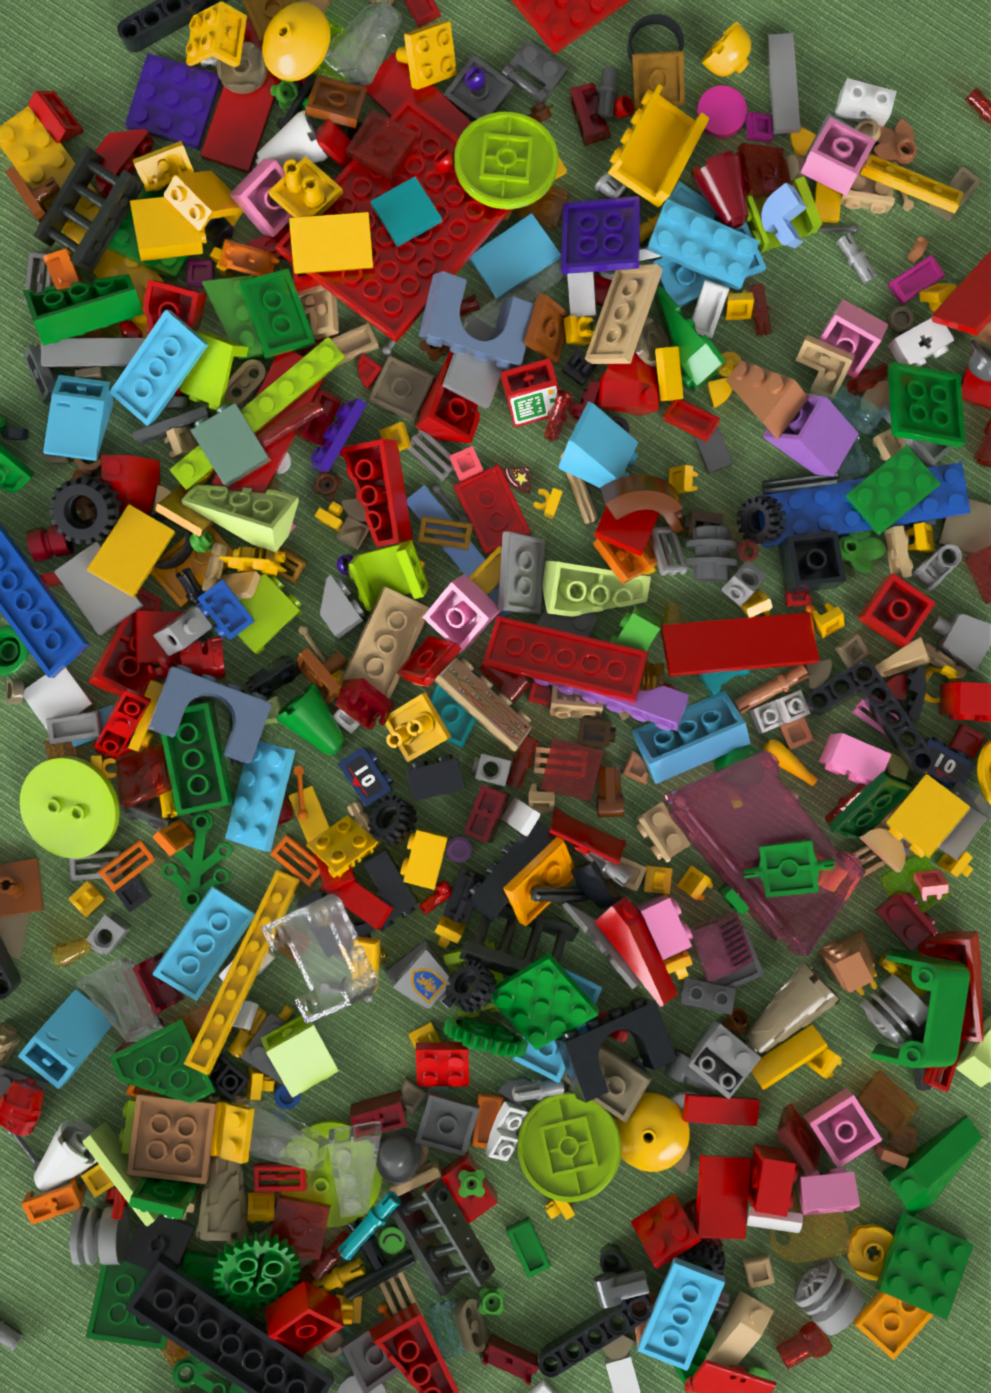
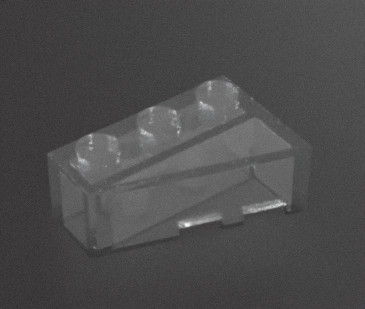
M386 0L368 4L341 34H337L333 38L323 60L351 84L359 86L371 84L403 16Z
M118 957L75 982V984L86 992L91 998L90 1001L102 1010L107 1016L106 1019L126 1041L138 1042L163 1028L132 967L136 966L134 960Z
M262 1096L261 1100H250L249 1107L255 1108L249 1156L313 1172L323 1166L328 1144L327 1138L304 1123H299L291 1118L282 1109H277Z
M381 1121L329 1129L328 1149L341 1218L368 1213L381 1138Z

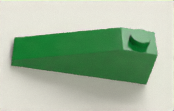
M660 286L656 289L654 295L657 309L672 347H679L682 384L685 388H690L694 392L717 376L726 361L705 334L701 337L697 334L695 323L691 318L684 319L681 316L682 311L679 305Z
M966 1115L908 1154L909 1160L906 1168L893 1164L883 1171L882 1175L908 1214L914 1217L934 1203L981 1141L982 1137Z

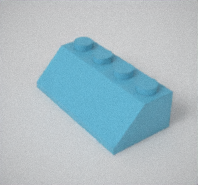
M725 691L687 706L677 731L673 729L670 731L660 729L654 722L631 730L655 784L725 755L733 749L750 744L746 723Z

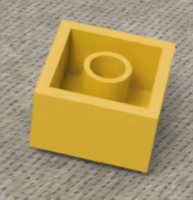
M420 827L416 830V833L412 832L410 834L407 849L411 850L410 858L406 857L404 859L400 873L405 875L403 882L435 889L449 835Z

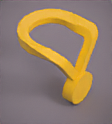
M943 666L942 669L928 667L925 671L926 682L933 673L946 675L949 680L948 683H955V679L959 675L957 670L949 666ZM926 693L925 701L940 703V697L932 698Z

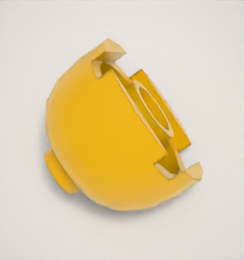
M736 21L723 33L724 36L711 46L702 59L701 63L717 76H729L735 71L740 74L749 64L747 57L751 52V39L746 30Z

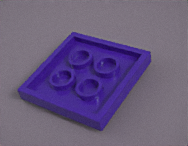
M147 53L125 126L130 130L146 129L153 137L173 143L182 141L183 146L200 150L221 83L218 74Z
M640 196L563 203L562 274L639 268Z

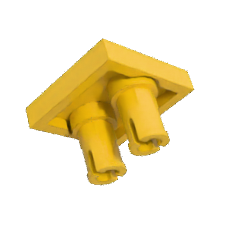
M443 20L404 34L406 46L397 49L396 58L398 62L409 65L412 88L421 89L457 75L450 21Z
M306 156L298 163L292 159L286 161L283 165L286 175L269 190L270 197L294 218L321 216L343 195L342 188Z
M426 692L389 713L388 720L385 723L390 732L386 738L387 744L392 748L399 747L407 763L451 738L449 731Z

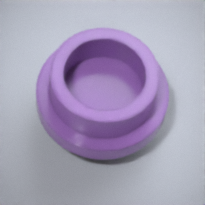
M454 837L448 842L446 852L452 861L464 862L471 856L472 845L464 837Z

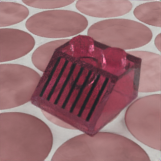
M736 911L689 927L693 937L691 941L704 978L708 982L731 975L754 961Z

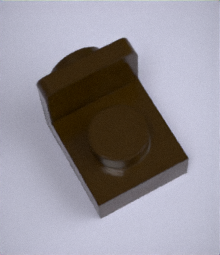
M693 509L689 516L685 515L683 521V531H686V538L693 537V530L696 524L699 527L722 525L723 514Z
M580 718L578 744L609 747L610 742L615 743L616 727H612V722Z

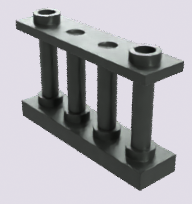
M85 146L33 236L51 247L55 241L74 253L70 259L71 262L92 274L131 209L130 201L137 199L145 184L124 169L121 175L117 176L100 165L104 159L90 147ZM95 174L113 185L106 199L88 188ZM81 197H84L100 208L93 222L74 210ZM68 219L87 230L80 244L61 232Z
M508 903L498 915L507 919L499 948L494 950L486 947L484 944L491 920L482 913L474 940H465L459 959L470 962L475 960L487 969L512 976L534 963L533 960L541 933L544 932L556 936L551 955L560 964L566 940L573 943L579 928L573 926L568 921H558L538 914L527 925L532 930L523 958L511 956L509 948L519 921L511 904Z
M438 1178L423 1192V1197L414 1199L410 1191L399 1195L397 1199H400L401 1203L391 1212V1215L440 1297L447 1295L462 1279L461 1277L471 1275L478 1287L482 1286L496 1269L442 1178ZM430 1206L437 1219L428 1222L420 1209ZM443 1229L451 1242L441 1245L434 1232ZM457 1252L464 1265L455 1267L448 1254Z

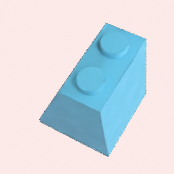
M588 401L568 441L558 468L600 488L615 479L629 475L625 470L627 466L632 468L636 461L638 453L634 451L638 441L596 405Z

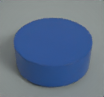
M280 1084L275 1091L274 1099L279 1107L292 1109L299 1103L301 1093L292 1098L286 1086Z

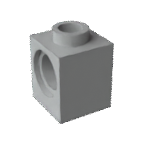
M746 560L721 590L741 606L756 591L766 578V575L749 560Z
M481 753L480 758L475 757L471 772L476 773L475 779L505 786L512 761ZM489 761L495 762L498 765V772L492 777L487 776L483 771L484 764Z
M109 912L102 917L86 941L91 944V949L96 953L108 955L114 952L132 927L113 912ZM104 929H108L112 933L111 942L103 938Z

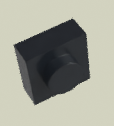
M138 875L115 891L129 912L153 896Z

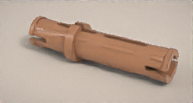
M798 665L783 674L778 673L769 682L734 699V705L738 712L743 714L752 707L781 692L786 693L790 691V687L809 678L808 672L803 665Z

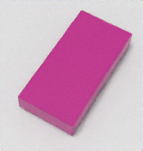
M930 255L889 282L888 287L902 306L917 296L920 291L934 285L946 275L934 257Z

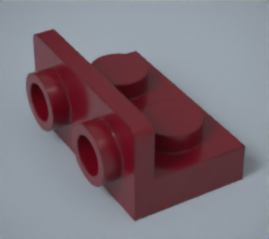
M897 890L874 911L907 950L912 951L930 934L935 936L939 932L934 927L936 925L934 919L927 912L922 913L919 910L917 899L910 892L905 893Z

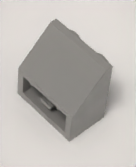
M330 575L326 578L320 615L334 636L341 640L365 623L362 618L365 612L355 599L349 600L347 596L351 592L340 578L335 580Z
M713 1021L698 1040L687 1065L726 1098L730 1099L761 1057L720 1023Z

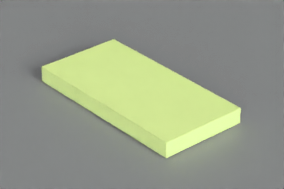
M104 1121L83 1140V1144L129 1203L131 1195L142 1177L127 1175L129 1154L121 1153L122 1144H119L118 1137ZM133 1208L147 1226L153 1223L159 1216L157 1213L140 1212L137 1208Z

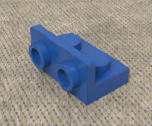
M223 579L197 598L200 602L197 604L198 608L205 617L210 615L216 622L213 627L222 638L227 636L231 640L255 622L254 618Z

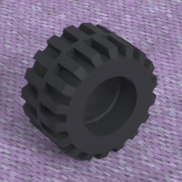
M83 476L66 481L61 484L62 487L56 488L53 492L56 496L50 499V504H53V508L49 509V515H54L55 518L51 520L53 526L57 524L59 527L56 531L60 535L65 533V539L68 541L75 540L76 544H92L109 536L118 522V518L123 514V511L119 510V506L123 505L122 500H117L116 496L119 495L117 490L112 491L110 489L112 484L108 481L103 483V478ZM80 495L87 496L96 505L97 519L94 524L84 522L77 514L76 502Z

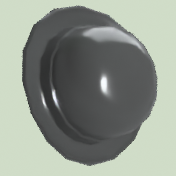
M971 340V345L974 349L968 359V368L979 379L990 382L991 350L979 341Z
M406 1131L394 1132L387 1136L379 1145L376 1153V1166L379 1174L387 1182L394 1184L404 1183L413 1177L419 1168L421 1145L420 1143H415L416 1136L413 1133Z

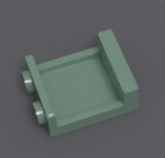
M227 403L217 409L218 414L210 419L207 416L198 420L194 424L196 427L191 430L222 483L227 487L271 461L267 451L262 447L236 403L233 405Z

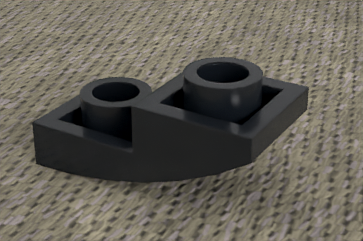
M920 665L917 670H911L906 683L910 684L908 689L918 693L916 698L911 696L905 711L909 712L908 717L915 721L919 720L922 713L927 686L925 668Z
M596 861L575 866L571 870L580 888L600 909L612 906L622 900L612 878L605 880Z
M221 1052L209 1075L213 1085L232 1101L250 1080Z

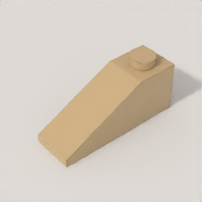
M739 1291L705 1360L728 1367L730 1365L737 1366L760 1339L774 1311L753 1297Z

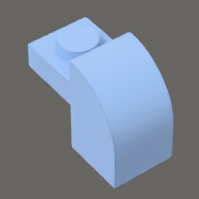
M785 183L768 197L762 209V224L765 231L772 234L776 233L782 245L796 248L803 243V240L794 228L791 220L804 211L807 206L794 186Z

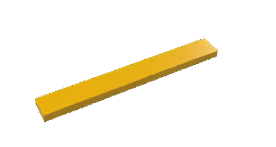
M278 869L276 870L184 1062L185 1065L210 1075L301 883L300 879Z

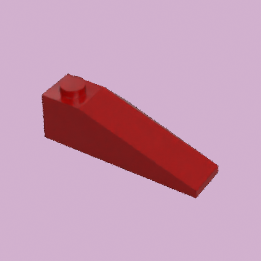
M148 279L143 304L144 315L147 318V336L165 310H171L192 330L199 331L207 293L180 285ZM180 387L177 389L174 395H181V392L179 391Z
M636 351L634 352L631 364H608L606 373L602 374L600 379L598 408L636 416L658 411L659 384L657 367H651L646 364Z
M450 351L422 407L415 427L436 439L471 443L480 421V412H478V405L442 386L454 354Z
M102 455V482L108 481L112 484L110 489L118 491L119 495L116 498L117 500H122L123 503L122 506H119V510H122L124 513L127 506L131 505L150 516L158 485L160 486V460L131 455Z
M140 588L136 596L143 606L137 611H160L162 599ZM135 612L117 624L88 683L118 696L126 688L144 696L150 681L153 679L147 668L149 665L153 667V663H136Z
M626 896L612 905L595 923L659 1006L662 1007L678 995L644 918Z
M948 931L935 936L929 935L918 945L919 954L961 962L968 967L970 982L960 1041L983 1042L982 971L978 931Z

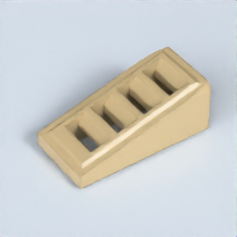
M919 637L877 664L875 668L882 678H886L919 665L930 663L931 660L922 637Z

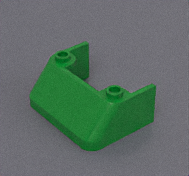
M891 948L886 954V960L912 965L911 977L913 983L920 989L931 991L924 1042L909 1040L900 1049L877 1044L871 1053V1058L910 1068L949 1067L953 1065L958 1057L970 982L968 967L957 961Z

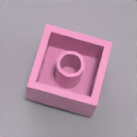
M830 117L812 147L801 173L847 196L866 162L876 139Z
M263 159L229 194L261 234L274 237L289 222V218L293 217L270 197L269 190L286 175L278 162L273 159Z
M843 299L818 339L855 355L847 374L856 378L881 342L888 324Z
M464 574L449 584L423 618L446 640L456 642L461 647L459 652L461 653L474 643L501 610H498V605Z
M844 733L830 734L819 762L825 764L824 769L837 775L848 774V780L860 785H869L882 771H885L891 754Z
M659 894L635 906L644 918L663 960L692 947L689 939L693 938L688 925L680 921L678 917L682 912L675 899L673 900L672 897L669 898L665 894Z
M847 1088L803 1115L837 1168L842 1167L882 1141L859 1102Z
M846 1168L831 1169L826 1175H820L819 1171L803 1172L804 1175H801L794 1183L799 1213L803 1215L852 1211L860 1206L854 1172H846Z

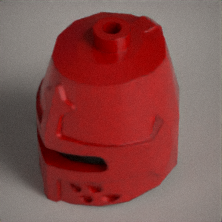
M221 636L208 638L206 642H201V640L194 641L183 650H180V663H176V666L188 667L193 670L191 674L202 677V674H206L218 680L225 679Z
M26 1077V1080H14L0 1099V1126L19 1136L30 1135L33 1132L42 1112L44 1089L36 1085V1079Z

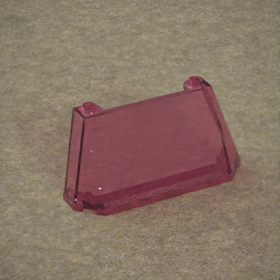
M767 750L758 752L668 792L664 797L666 802L672 805V809L669 811L671 819L721 880L731 887L750 908L748 910L749 914L763 931L776 941L779 938L789 944L787 949L794 955L808 956L861 881L866 871L861 867V861L856 855L843 851L838 852L776 776L780 772L779 761L776 756ZM812 839L813 850L817 860L834 858L835 869L819 871L817 879L819 892L766 898L765 887L761 877L746 879L744 877L743 868L759 867L761 859L759 844Z

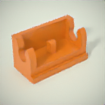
M225 239L219 265L254 276H262L274 272V266L279 264V258L274 257L275 254Z
M67 248L43 256L57 290L70 288L71 283L81 281L84 283L78 266L70 261L73 253Z
M78 1175L72 1178L68 1185L36 1196H34V1191L26 1193L21 1205L32 1225L76 1210L77 1208H82L86 1188L84 1184L77 1185Z

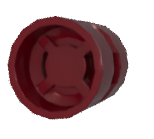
M53 524L50 525L47 530L44 527L27 530L26 532L27 545L35 562L52 559L53 554L56 557L73 554V540H66L65 533L60 535L56 531L59 529L57 524L54 526Z

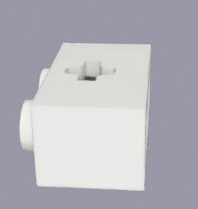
M847 78L840 91L834 116L858 123L872 119L879 126L884 127L891 115L897 91Z
M932 318L896 337L888 347L897 363L921 367L927 363L926 358L932 355L937 358L949 351L947 346L954 341V338L947 326L934 323Z

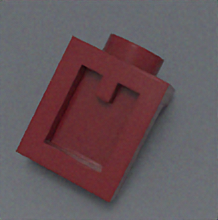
M590 381L588 389H584L582 393L581 404L568 401L567 409L573 419L579 421L588 401L598 407L600 383Z

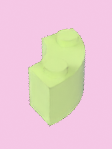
M991 1015L983 1022V1042L968 1041L961 1052L956 1069L979 1087L991 1082Z

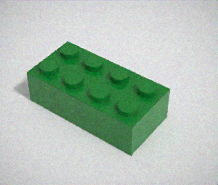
M207 702L188 706L184 711L176 735L172 738L161 734L177 816L234 804L214 703Z

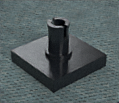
M159 1214L156 1220L149 1226L145 1225L141 1220L123 1260L149 1270L159 1254H162L179 1266L195 1227L176 1219H168L162 1214Z

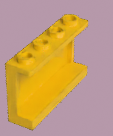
M658 84L653 91L648 89L640 103L644 106L642 110L638 108L630 122L634 125L631 129L628 127L620 139L623 145L621 149L617 147L609 161L613 164L608 171V174L658 208L670 196L710 119L701 112L694 120L659 95L663 88L661 84Z

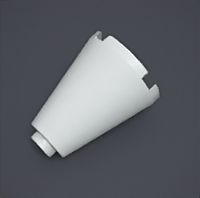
M303 110L298 112L257 152L258 159H256V163L258 165L263 159H273L283 169L284 163L291 159L298 163L306 156L313 163L325 161L330 156L318 145L315 135L317 127L311 117L305 115L306 111Z
M66 1119L58 1127L34 1174L35 1184L40 1190L47 1192L59 1188L97 1162L83 1144V1140L95 1130L89 1124L78 1119L75 1122H69L70 1119Z

